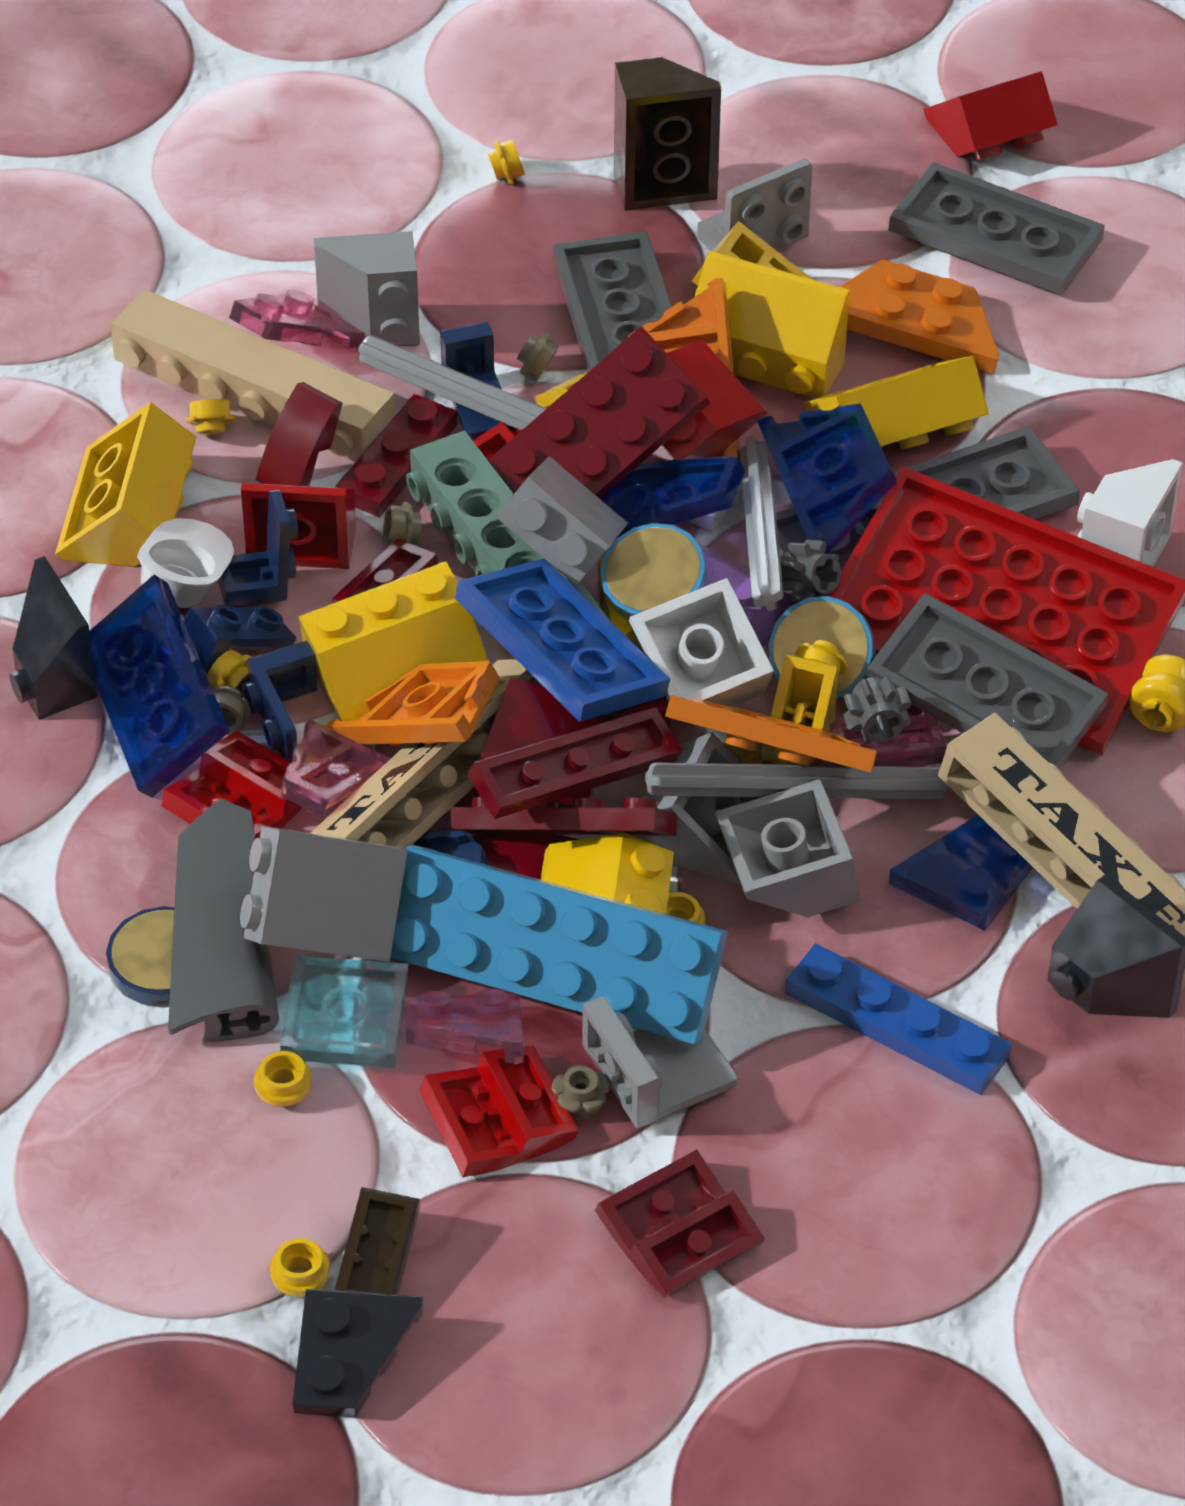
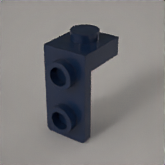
M488 321L440 331L442 365L502 389L495 373L494 334ZM453 402L462 428L472 441L500 423V421ZM505 424L510 431L514 429V427Z
M280 490L269 491L266 551L233 555L231 563L218 580L226 606L235 607L287 600L288 579L295 578L296 562L293 549L290 547V540L297 539L298 524L294 508H286Z
M226 605L190 607L166 659L193 690H207L211 688V685L206 680L210 668L231 647L282 648L294 645L297 637L283 623V617L274 609L266 606H256L255 608H238Z
M307 640L247 659L249 682L242 685L244 697L251 705V713L259 712L263 718L262 729L269 748L272 751L279 749L283 758L292 764L299 763L297 732L282 702L317 691L315 653Z

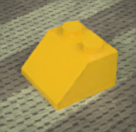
M624 832L549 844L545 850L541 880L666 914L674 852Z

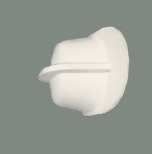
M177 518L165 521L155 528L140 548L137 558L142 565L141 585L149 596L156 599V612L163 615L170 606L190 608L200 605L206 599L214 583L220 579L231 563L234 554L232 542L220 529L195 519Z

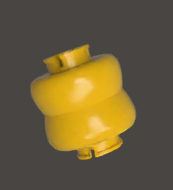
M1163 654L1149 659L1141 678L1132 688L1129 699L1130 710L1134 717L1147 728L1168 733L1185 727V659L1179 656Z

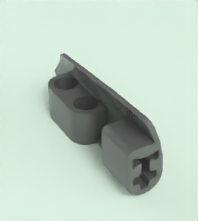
M221 798L178 836L168 1019L170 1035L204 1021L206 1038L210 1042L264 1035L273 1030L279 1022V1011L268 945L244 939L245 928H242L240 923L242 902L247 894H251L254 872L251 871L249 865L250 851L255 840L251 811Z

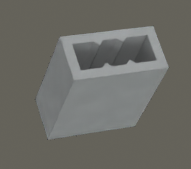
M550 456L524 481L495 516L575 585L582 580L628 524Z
M262 826L260 838L254 840L250 851L249 865L251 871L254 872L251 894L245 896L240 911V923L242 928H245L243 938L265 945L390 962L408 850L384 844Z

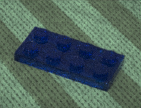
M155 574L89 631L97 688L137 790L151 798L230 732L168 582Z

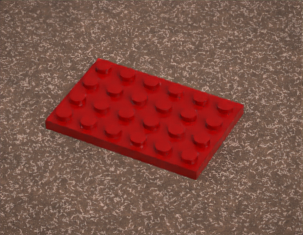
M902 466L842 569L838 586L833 592L828 593L827 596L849 603L866 618L873 634L876 655L923 594L926 593L1107 692V705L1078 743V746L1103 755L1129 706V699L1134 684L1141 678L1149 659L1156 655L1185 600V580Z

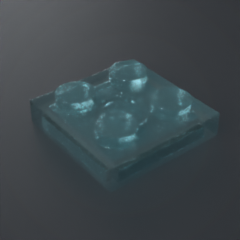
M295 956L280 1041V1051L293 1052L300 1056L304 1062L396 1068L409 980L408 964Z

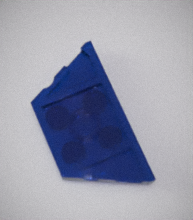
M861 403L838 406L829 411L820 409L802 411L800 413V421L777 424L773 416L762 417L757 420L807 539L825 541V554H828L898 482Z

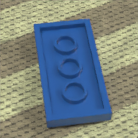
M544 558L458 581L455 599L579 722L667 695L670 678Z

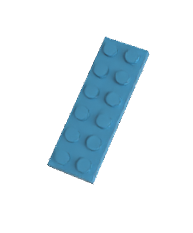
M406 846L408 852L390 958L582 1013L584 1003L604 996L615 1014L622 1013L628 1019L631 1027L694 1045L702 1043L728 931L420 846Z

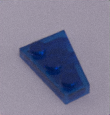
M738 456L642 462L600 500L628 523L618 535L620 537L635 527L651 523L676 525L731 508L745 469Z
M976 815L892 868L889 875V884L986 931L1033 867L979 815Z

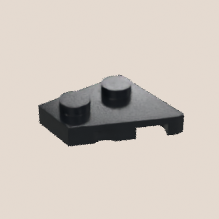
M306 1289L292 1402L294 1413L356 1417L371 1394L372 1384L378 1376L385 1373L397 1355V1346L413 1322L418 1323L422 1317L424 1309L423 1297Z

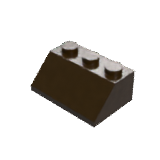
M663 57L615 63L614 177L624 211L717 199L722 89L719 81Z

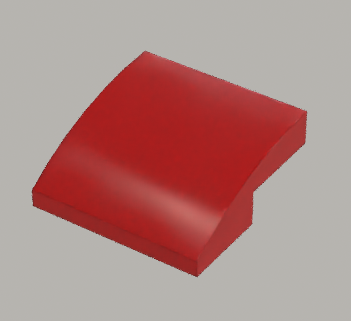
M236 731L202 751L199 769L164 789L161 807L191 824L220 798L251 811L256 839L260 838L262 826L282 829L319 788L320 780L239 731Z
M534 1045L482 1052L476 1068L424 1075L419 1089L462 1178L500 1170L541 1156L576 1139L579 1132L569 1111L559 1104V1096L552 1091L553 1081Z

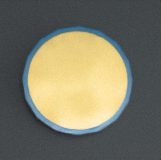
M659 523L632 528L618 537L605 553L600 571L607 600L618 614L629 619L628 616L631 617L703 588L708 577L702 548L692 535L674 525Z
M829 596L806 598L790 606L776 621L769 640V662L778 682L785 654L795 656V652L801 644H811L816 640H824L835 645L840 655L846 661L845 673L839 674L836 700L844 698L845 694H852L854 687L862 679H866L867 667L876 657L873 634L866 618L849 603Z

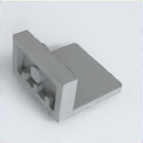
M802 159L728 190L726 193L725 212L698 222L697 238L710 251H713L738 221L775 250L808 237L812 164L807 159Z
M604 996L583 1004L582 1047L598 1071L605 1075L610 1089L637 1129L732 1089L737 1085V1074L706 1029L702 1043L694 1045L631 1027L628 1019L622 1013L615 1014Z

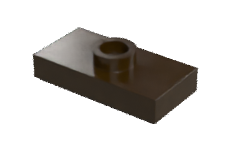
M361 1187L334 1291L399 1294L421 1207L419 1198Z

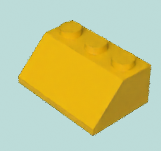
M709 251L704 262L695 297L708 289L707 283L713 279L722 277L725 281L734 375L812 398L826 396L845 363L850 290Z
M973 356L930 364L803 402L806 414L835 457L853 455L855 463L883 456L882 446L894 442L899 443L900 450L929 442L927 433L941 428L944 429L945 436L971 430L974 428L972 419L989 414Z
M150 402L88 445L85 449L55 555L63 561L135 567L140 564L137 558L140 548L155 528L165 521L175 519L176 512L183 503L184 496L181 493L185 478L193 466L191 456L196 436Z
M446 561L298 616L303 641L307 640L315 653L317 679L339 721H355L368 713L370 710L364 701L366 698L393 684L401 676L420 664L489 661L473 616L455 599L458 582Z

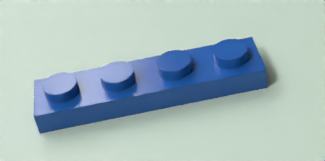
M817 943L812 946L786 979V995L979 1095L983 1094L1010 1057L1012 1043Z

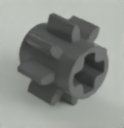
M806 539L804 544L793 542L788 544L789 551L780 557L783 590L792 591L791 603L796 604L810 597L827 596L828 593L833 592L840 582L841 567L838 562V555L825 554L826 542Z
M886 675L883 679L878 677L864 678L854 687L852 694L844 695L849 711L843 714L848 729L850 733L861 730L866 744L872 741L878 743L892 741L901 733L904 726L911 724L906 709L912 703L906 688L899 687L895 689L890 676Z

